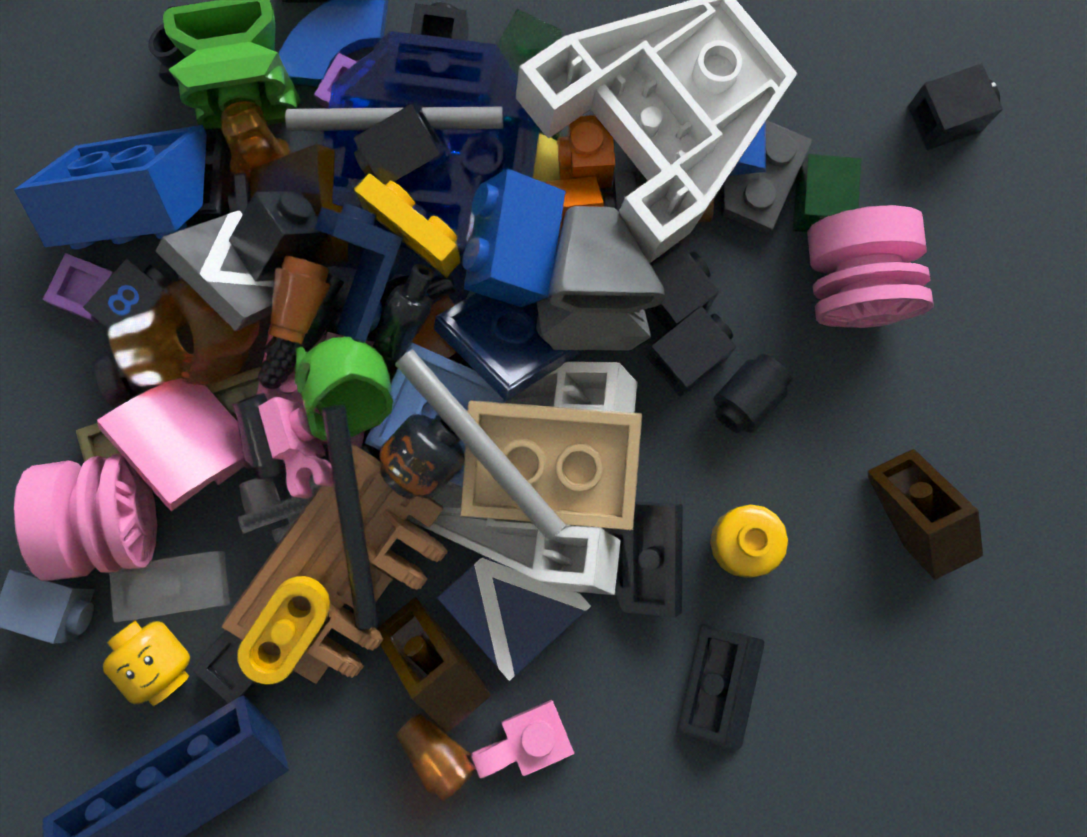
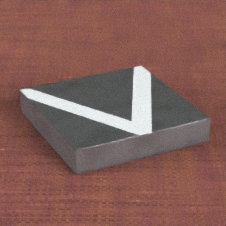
M239 210L164 236L156 249V252L235 331L271 315L274 280L255 281L229 242L231 234L243 215Z

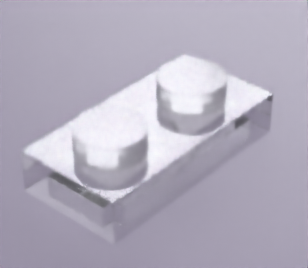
M212 551L149 561L145 568L123 569L121 567L119 571L109 573L114 623L230 605L224 551Z

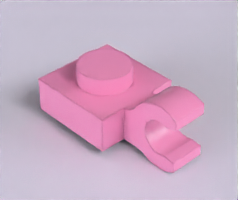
M274 397L258 406L272 458L284 460L287 472L286 483L290 494L293 497L305 499L312 497V490L309 485L312 473L316 485L333 486L331 464L326 460L320 459L325 456V451L321 439L311 434L304 404Z
M551 699L501 721L507 738L472 752V760L480 778L493 774L517 761L524 777L573 755L574 751Z

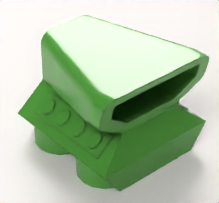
M216 0L171 7L164 12L163 23L165 32L172 43L186 56V58L168 70L178 82L181 102L186 106L195 108L198 125H203L205 129L227 127L229 131L286 122V109H297L301 101L278 53L275 52V16L270 0Z

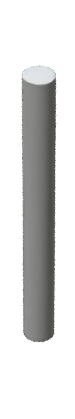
M422 107L434 130L503 129L502 107ZM403 108L286 109L285 120L288 131L367 130Z
M412 349L400 358L395 364L546 539L549 541L556 536L566 525Z

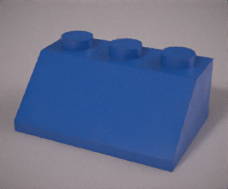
M203 125L76 145L19 185L14 191L45 247L69 245L71 249H81L97 241L109 239L114 244H122L132 241L141 235L155 234L156 238L162 239L164 236L186 229V221L203 206L207 134Z

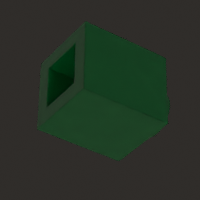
M820 154L807 155L796 177L793 231L807 233L814 223L828 216L859 209L861 158Z

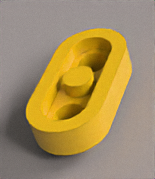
M296 576L287 579L277 588L243 639L238 650L239 666L248 678L261 684H274L284 680L291 673L322 627L329 613L330 599L322 584L310 577ZM296 596L305 597L310 602L311 609L306 611L297 609L292 599ZM263 643H275L279 647L281 654L270 655L266 653Z

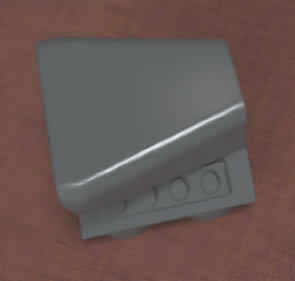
M573 206L565 212L551 275L549 297L537 301V332L544 341L548 342L553 350H632L651 337L645 309L658 306L664 301L665 292L663 285L617 209L612 207Z

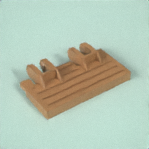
M351 443L375 602L392 581L393 577L412 589H421L428 579L424 572L418 566L410 563L389 548L398 538L426 558L436 562L441 561L448 552L444 545L406 518L408 515H411L430 528L442 512L443 506L432 498L422 499L416 496L414 499H407L397 494L383 480L380 474L381 462ZM320 485L222 624V628L243 640L277 588L284 581L296 576L315 579L326 589L330 599V609L322 627L293 668V671L317 684L329 666L351 678L355 675L357 676L364 667L356 654L326 636L331 628L372 651L375 648L377 649L384 639L375 627L358 629L354 614L342 607L346 603L353 608L335 490L334 485L331 487ZM296 596L292 599L297 609L302 611L311 609V604L305 597ZM263 643L266 653L270 655L281 654L279 647L275 643Z

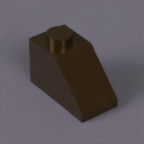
M911 449L867 471L868 479L903 546L934 580L983 557L979 510L915 449Z
M416 597L377 628L382 638H384L380 645L410 697L447 733L491 696L469 661Z

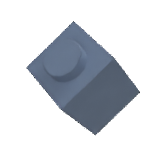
M9 570L0 594V628L52 644L75 642L78 636L87 629L92 619L94 606L91 603V599L95 589L64 579L40 581L30 570Z

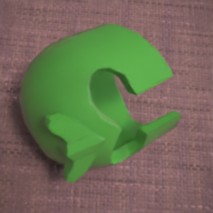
M333 337L320 342L308 353H306L304 347L296 348L295 384H297L298 393L302 395L311 434L314 437L327 441L322 409L334 405L346 406L350 438L379 426L391 414L393 397L390 377L382 356L375 348L366 342L353 341L352 337ZM315 407L319 410L320 414L314 411Z

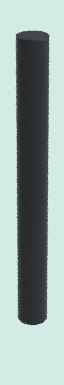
M334 405L323 408L322 414L356 627L358 629H370L377 626L379 622L345 405Z

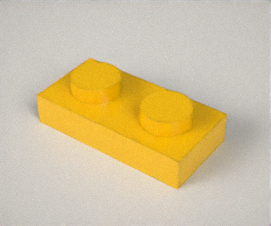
M369 173L354 189L363 210L377 215L376 220L391 233L403 237L402 242L446 278L461 262L458 247L455 243L458 239L455 232L438 217L432 215L429 220H426L412 208L415 205L414 200L398 184L390 180L384 185Z

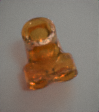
M248 101L237 102L228 106L221 115V129L233 155L230 161V168L234 174L245 172L250 178V169L292 153L285 140L276 139L267 126L263 112L257 104Z

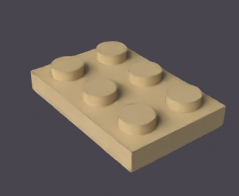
M473 400L468 402L469 415L565 525L633 530L641 413ZM465 446L461 516L532 522Z

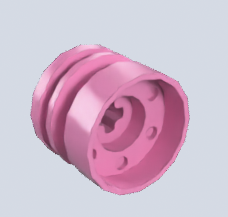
M894 205L865 207L828 216L814 223L807 231L812 268L815 271L829 274L818 279L813 285L814 295L816 298L822 299L815 306L816 320L819 324L832 327H878L919 316L934 307L931 289L924 287L931 281L928 267L911 263L920 259L927 252L921 211L912 207Z
M121 453L113 454L108 459L101 456L91 457L83 463L82 467L78 463L68 460L33 465L23 472L15 495V531L21 554L30 572L40 581H56L88 576L95 567L100 572L111 573L119 571L121 567L123 569L145 568L153 558L157 536V518L153 492Z

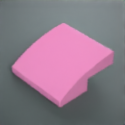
M194 372L156 386L97 420L101 432L170 511L177 508L211 482L215 481L219 485L245 466L238 421Z

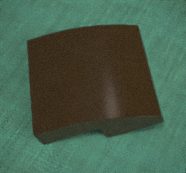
M317 143L250 169L251 199L255 192H301L312 205L317 217L322 207L341 213L343 207L333 203L335 150ZM327 234L310 262L326 268L348 262V241Z

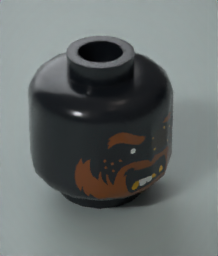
M412 414L380 448L379 456L382 464L380 474L387 485L404 498L414 499L416 496L422 499L433 498L464 465L465 455L459 444L461 440L439 415L432 419L423 414Z

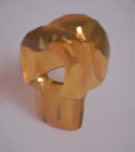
M180 279L160 292L158 305L149 312L133 316L112 325L109 329V342L122 372L129 381L136 385H156L182 379L186 384L204 386L220 382L240 371L249 358V349L258 339L261 320L235 331L184 279ZM190 324L193 335L194 354H188L182 348L176 334L178 328Z

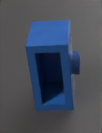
M506 169L482 183L478 187L472 201L471 210L475 216L472 238L468 242L463 255V267L467 270L464 289L518 307H524L548 298L558 245L565 191L510 169Z

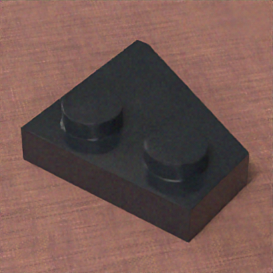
M635 501L633 530L601 528L620 540L615 586L616 598L622 611L625 613L675 618L682 614L683 504Z

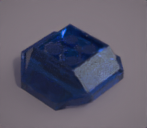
M390 31L373 46L374 51L355 63L332 84L329 108H405L411 103L418 101L421 107H502L503 129L435 130L445 148L442 157L434 162H427L394 181L412 197L415 202L412 208L426 220H429L432 215L438 217L455 232L458 237L455 243L457 244L459 255H464L465 248L473 234L475 216L472 214L471 208L473 197L478 187L506 169L534 179L541 129L515 98L518 77L510 68L509 62L496 44ZM366 130L324 131L322 145L335 150L333 203L342 207L346 203L363 209L354 189L364 180L366 175L355 158L354 151L359 149L353 138ZM377 220L375 221V227L390 232ZM401 241L400 247L410 248Z

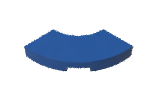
M331 0L303 18L289 34L279 52V57L292 83L319 87L338 53L347 56L361 48L383 46L389 0Z

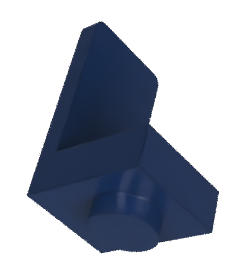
M344 203L341 213L322 207L314 229L364 247L360 263L336 327V332L344 337H352L353 341L365 343L368 333L374 331L379 323L382 313L380 300L387 280L394 277L400 265L401 251L399 247L403 237L375 227L374 223L377 215Z

